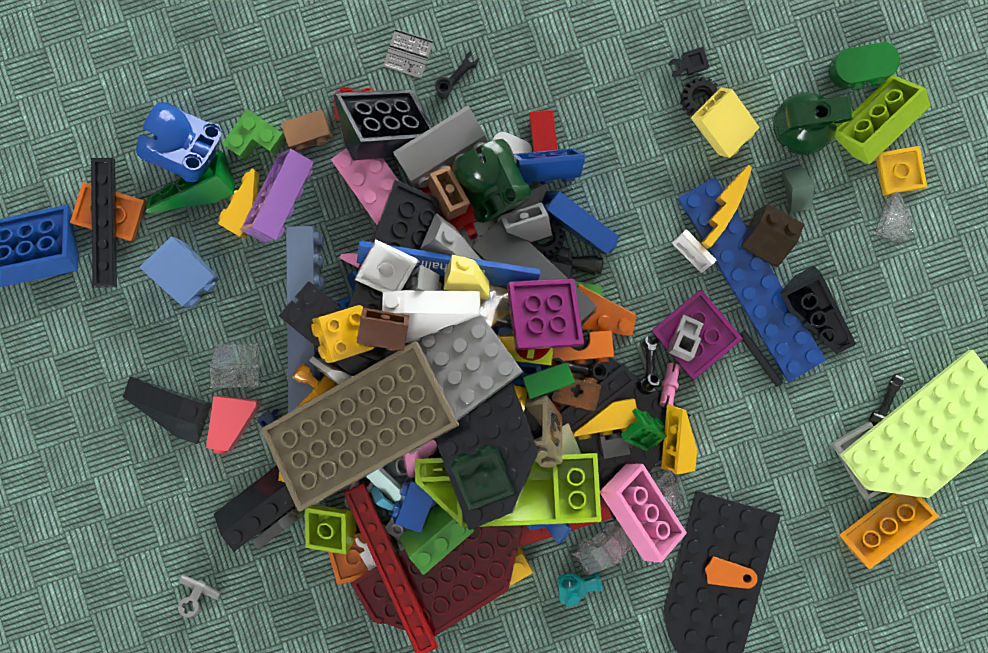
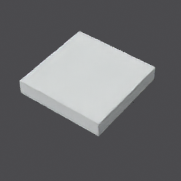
M375 240L355 280L381 292L401 291L417 264V259Z

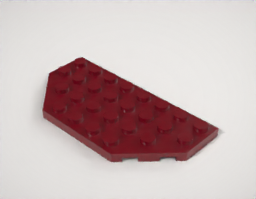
M522 525L479 527L424 575L410 560L405 549L397 553L434 637L509 590L522 533ZM377 566L350 583L372 622L383 623L405 630Z

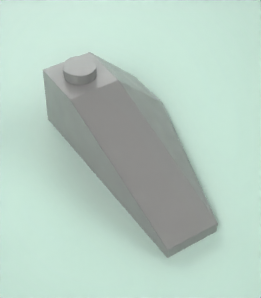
M438 214L434 216L420 248L421 250L482 260L452 224ZM489 284V297L493 294L495 284Z

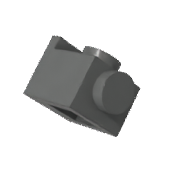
M621 432L610 434L608 438L598 435L601 455L604 459L629 455V449L633 448L632 444L624 441Z

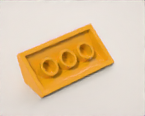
M893 493L839 536L851 552L871 570L939 518V515L922 497Z

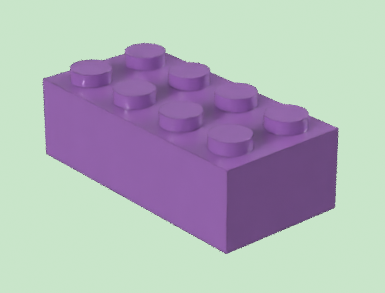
M292 149L278 154L240 230L262 242L279 239L285 229L283 227L285 220L289 219L293 214L294 207L292 206L295 200H298L303 193L302 185L304 181H307L312 175L313 169L311 167L314 162Z

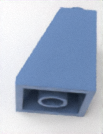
M172 236L140 266L151 279L182 307L188 308L197 305L201 301V296L206 291L210 292L217 285L216 281L220 279L185 241Z

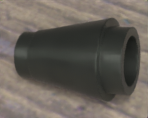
M598 255L573 256L572 269L596 276V274L601 275L603 258L598 257Z

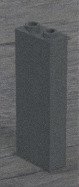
M501 219L491 223L488 231L483 236L479 235L472 243L473 250L482 260L540 269L539 280L568 279L528 240L506 232ZM575 286L582 326L596 312L597 305Z

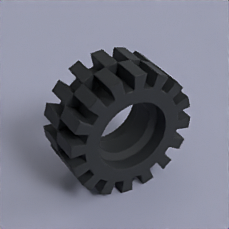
M697 77L686 85L680 96L682 98L680 104H683L682 109L688 112L686 115H694L702 107L695 104L693 94L696 91H704L710 99L719 90L717 89L718 84L716 82L713 84L710 78L705 80V77L700 79Z
M550 217L549 222L553 235L552 242L549 245H541L537 240L530 242L545 257H550L557 253L564 242L562 226L557 223L558 221L552 220Z

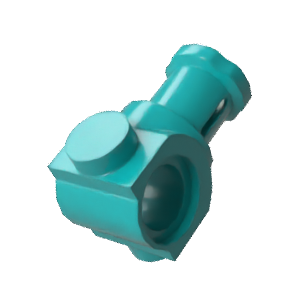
M598 572L584 578L568 573L558 576L557 579L559 600L566 607L579 604L581 598L585 597L588 592L596 590L600 592L603 590Z

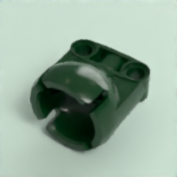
M800 92L790 96L781 104L774 115L773 130L777 141L783 147L788 145L790 147L788 151L799 155H810L821 151L833 139L837 127L853 120L850 97L843 96L827 99L811 92ZM815 109L821 112L822 118L817 117Z
M497 139L481 145L484 163L480 161L474 149L466 152L452 163V171L459 184L464 188L474 209V216L480 223L498 219L501 215L512 212L525 203L531 195L530 187L524 182L515 163L513 151L504 139Z

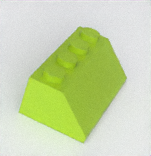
M895 75L890 76L885 81L886 83L876 89L852 112L853 120L837 127L834 138L854 158L870 165L931 106L926 88Z

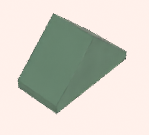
M805 168L782 171L789 213L811 210L814 183Z

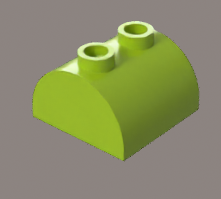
M315 504L305 509L306 548L347 554L352 547L356 533V520L352 511Z

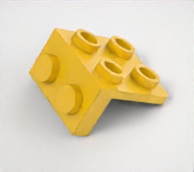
M361 305L312 319V332L319 339V354L322 359H325L326 363L336 362L374 348L357 343L360 318L363 310Z

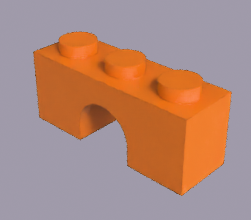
M612 330L589 332L588 344L581 351L574 350L571 347L554 348L553 358H560L563 362L574 360V364H586L587 359L595 358L596 363L609 362L608 357H614ZM552 361V366H557V363Z

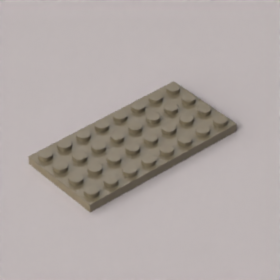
M415 341L404 347V351L399 350L263 427L261 431L298 512L459 426V423L419 343Z

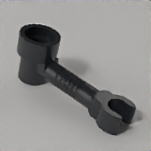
M471 51L465 55V60L454 74L449 78L441 77L436 81L435 91L439 98H448L452 92V87L467 70L478 65L479 58L474 62L468 60L471 56Z
M646 336L642 341L646 352V374L639 380L637 387L642 394L649 395L656 390L657 385L660 383V377L655 373V351L658 339L656 337L651 345L648 342V336Z
M552 358V361H555L557 365L566 363L560 358ZM602 362L593 363L590 366L568 363L571 372L584 374L588 379L603 380L608 375V368Z
M898 375L892 376L879 411H873L868 422L876 425L888 416L887 413L895 395L904 382L903 377Z

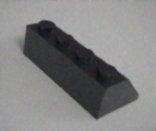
M275 466L214 513L220 535L233 552L295 506L285 482L278 481V466Z

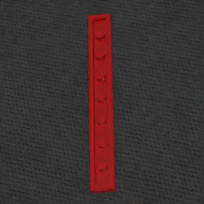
M365 483L343 492L415 653H428L439 647Z

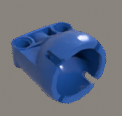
M159 102L150 111L143 125L144 130L154 135L152 138L145 134L139 135L136 153L146 162L182 176L188 182H196L202 177L215 157L220 145L222 131L215 123L205 122L170 103Z

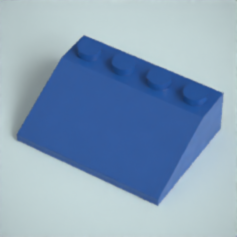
M68 205L0 219V287L78 271L79 253L74 227L70 223L72 216Z

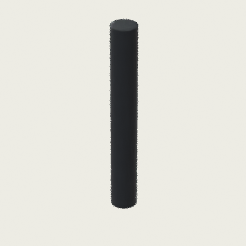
M746 330L740 332L739 334L743 338L742 341L776 387L781 385L783 381Z

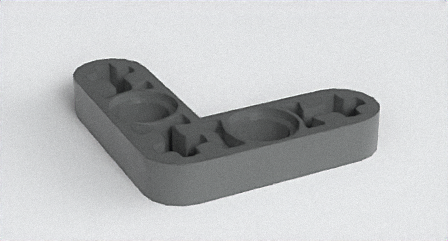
M295 507L252 541L259 550L305 514V510L298 512Z

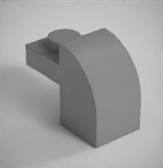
M683 315L674 336L670 340L668 353L685 361H691L700 343L701 338H699V334L704 323Z

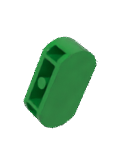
M886 41L844 49L831 61L829 76L832 82L841 89L851 88V90H858L865 87L864 85L871 83L872 86H878L886 83L885 80L897 71L900 64V56L897 49Z

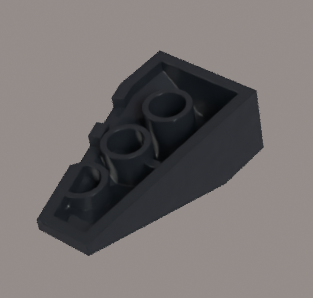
M812 266L795 275L780 292L788 310L836 354L856 345L821 272L815 266Z
M129 377L123 398L175 437L195 444L199 443L212 403L134 377Z

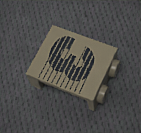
M547 395L526 399V408L542 427V441H536L539 449L536 458L537 463L541 467L546 468L562 464V415Z

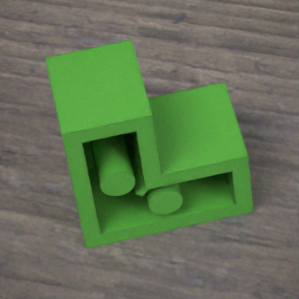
M246 109L222 145L247 161L258 144L276 156L286 142V138L283 133Z

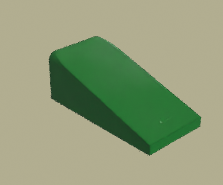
M567 362L522 378L529 399L575 383Z

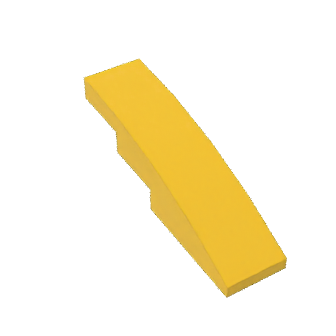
M750 165L746 166L715 200L721 207L708 221L713 229L700 243L705 249L710 248L715 243L736 212L746 190L752 170Z

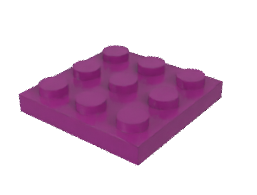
M574 279L518 281L507 284L516 350L577 347L584 344Z
M702 289L698 290L651 330L668 351L670 340L674 336L683 315L704 323L699 334V338H701L700 343L691 361L688 362L670 354L692 380H695L743 339Z

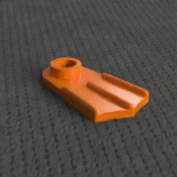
M714 556L705 567L708 584L749 589L754 587L758 580L754 570ZM749 574L750 580L744 581L743 576Z

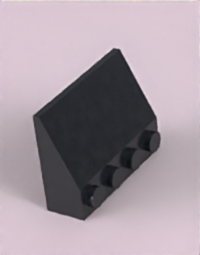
M412 90L335 93L334 95L344 143L353 161L395 157L393 153L395 150L433 127Z

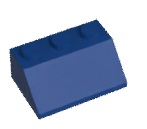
M575 148L517 153L514 154V159L524 182L530 186L532 182L540 181L541 184L553 183V180L561 179L562 182L574 181V178L581 177L585 154Z

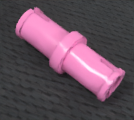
M668 363L666 366L665 379L661 383L663 389L659 405L662 407L665 406L666 400H668L667 405L673 406L675 391L679 387L677 380L680 365L675 364L674 369V363Z

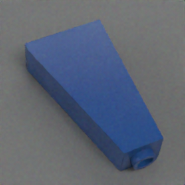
M546 191L542 204L552 220L558 221L557 223L562 228L601 254L608 255V253H611L616 248L617 240L620 236L560 191Z

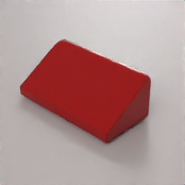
M553 110L529 112L534 152L558 150Z

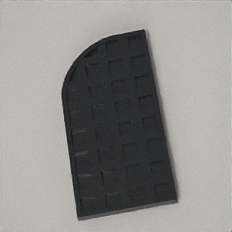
M695 491L685 528L687 533L682 538L664 604L665 628L677 653L744 652L779 524L780 514ZM714 556L754 570L758 580L756 585L749 589L708 584L705 567ZM744 575L743 580L749 581L750 575Z

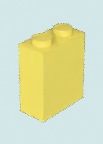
M722 87L691 117L717 154L728 158L734 156L739 151V148L746 141L750 140L760 128L733 89Z

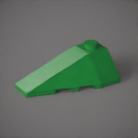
M222 151L216 153L207 170L198 181L188 182L181 177L177 183H168L149 196L145 211L147 213L212 204L230 198L234 194L235 180L225 154Z

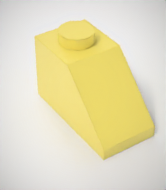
M452 255L445 272L444 290L479 291L480 298L488 300L489 280L475 260Z

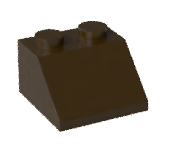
M766 204L755 211L741 248L767 263L779 267L797 244L805 224L772 205Z

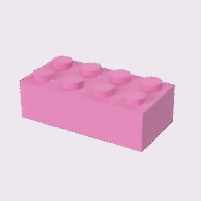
M346 148L334 156L331 161L376 225H378L392 184L395 180H399L383 158L353 161Z
M625 464L600 491L601 496L644 561L661 563L687 533L643 464Z

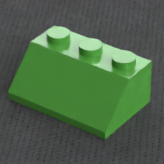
M437 504L428 512L421 533L408 529L400 536V539L408 557L424 575L479 527L469 530L468 527H462L448 512Z

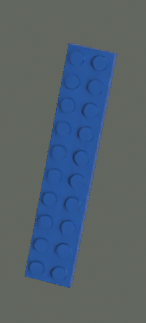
M716 176L677 199L702 241L713 229L708 221L721 207L715 200L724 190ZM736 211L725 230L707 250L716 259V265L787 382H790L826 361L807 327L788 310L780 294L783 287L769 264L741 248L748 229Z

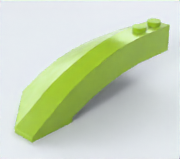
M597 453L562 455V464H557L550 468L541 467L535 460L525 487L517 501L514 513L479 527L601 522ZM442 458L415 459V482L462 527H467Z

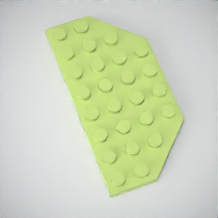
M974 350L966 351L839 454L864 488L873 491L930 498L988 450L987 367Z

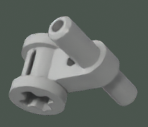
M182 575L179 583L192 588L193 591L190 597L180 601L178 611L183 617L194 618L200 612L199 600L202 594L218 600L221 592L207 586V583L200 579L196 581L186 575ZM193 602L194 611H189L186 614L187 609L184 606L186 604L190 605Z

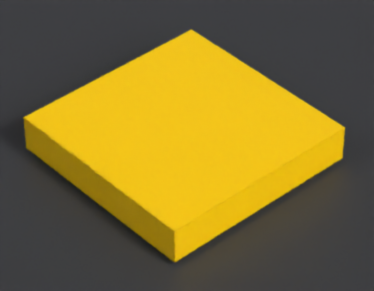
M920 146L882 152L876 158L883 196L927 188Z

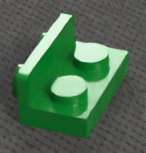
M635 408L632 412L637 421L630 424L621 433L624 441L648 452L665 439L667 435L663 430V423L657 417L653 418L646 411L642 412Z

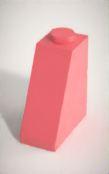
M221 395L213 396L206 448L213 449V453L226 454V451L234 449L260 408L262 401Z

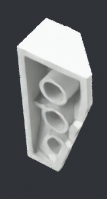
M413 290L383 292L382 311L410 316L405 343H413L428 334L440 332V329L450 325H457L479 316L480 292Z

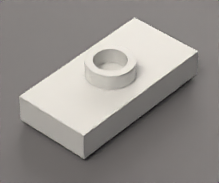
M687 229L672 242L701 273L716 261Z

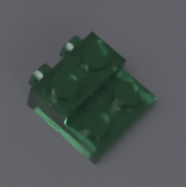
M483 445L476 450L477 453L470 456L468 453H462L454 458L455 461L452 462L451 470L469 511L514 493L497 446Z

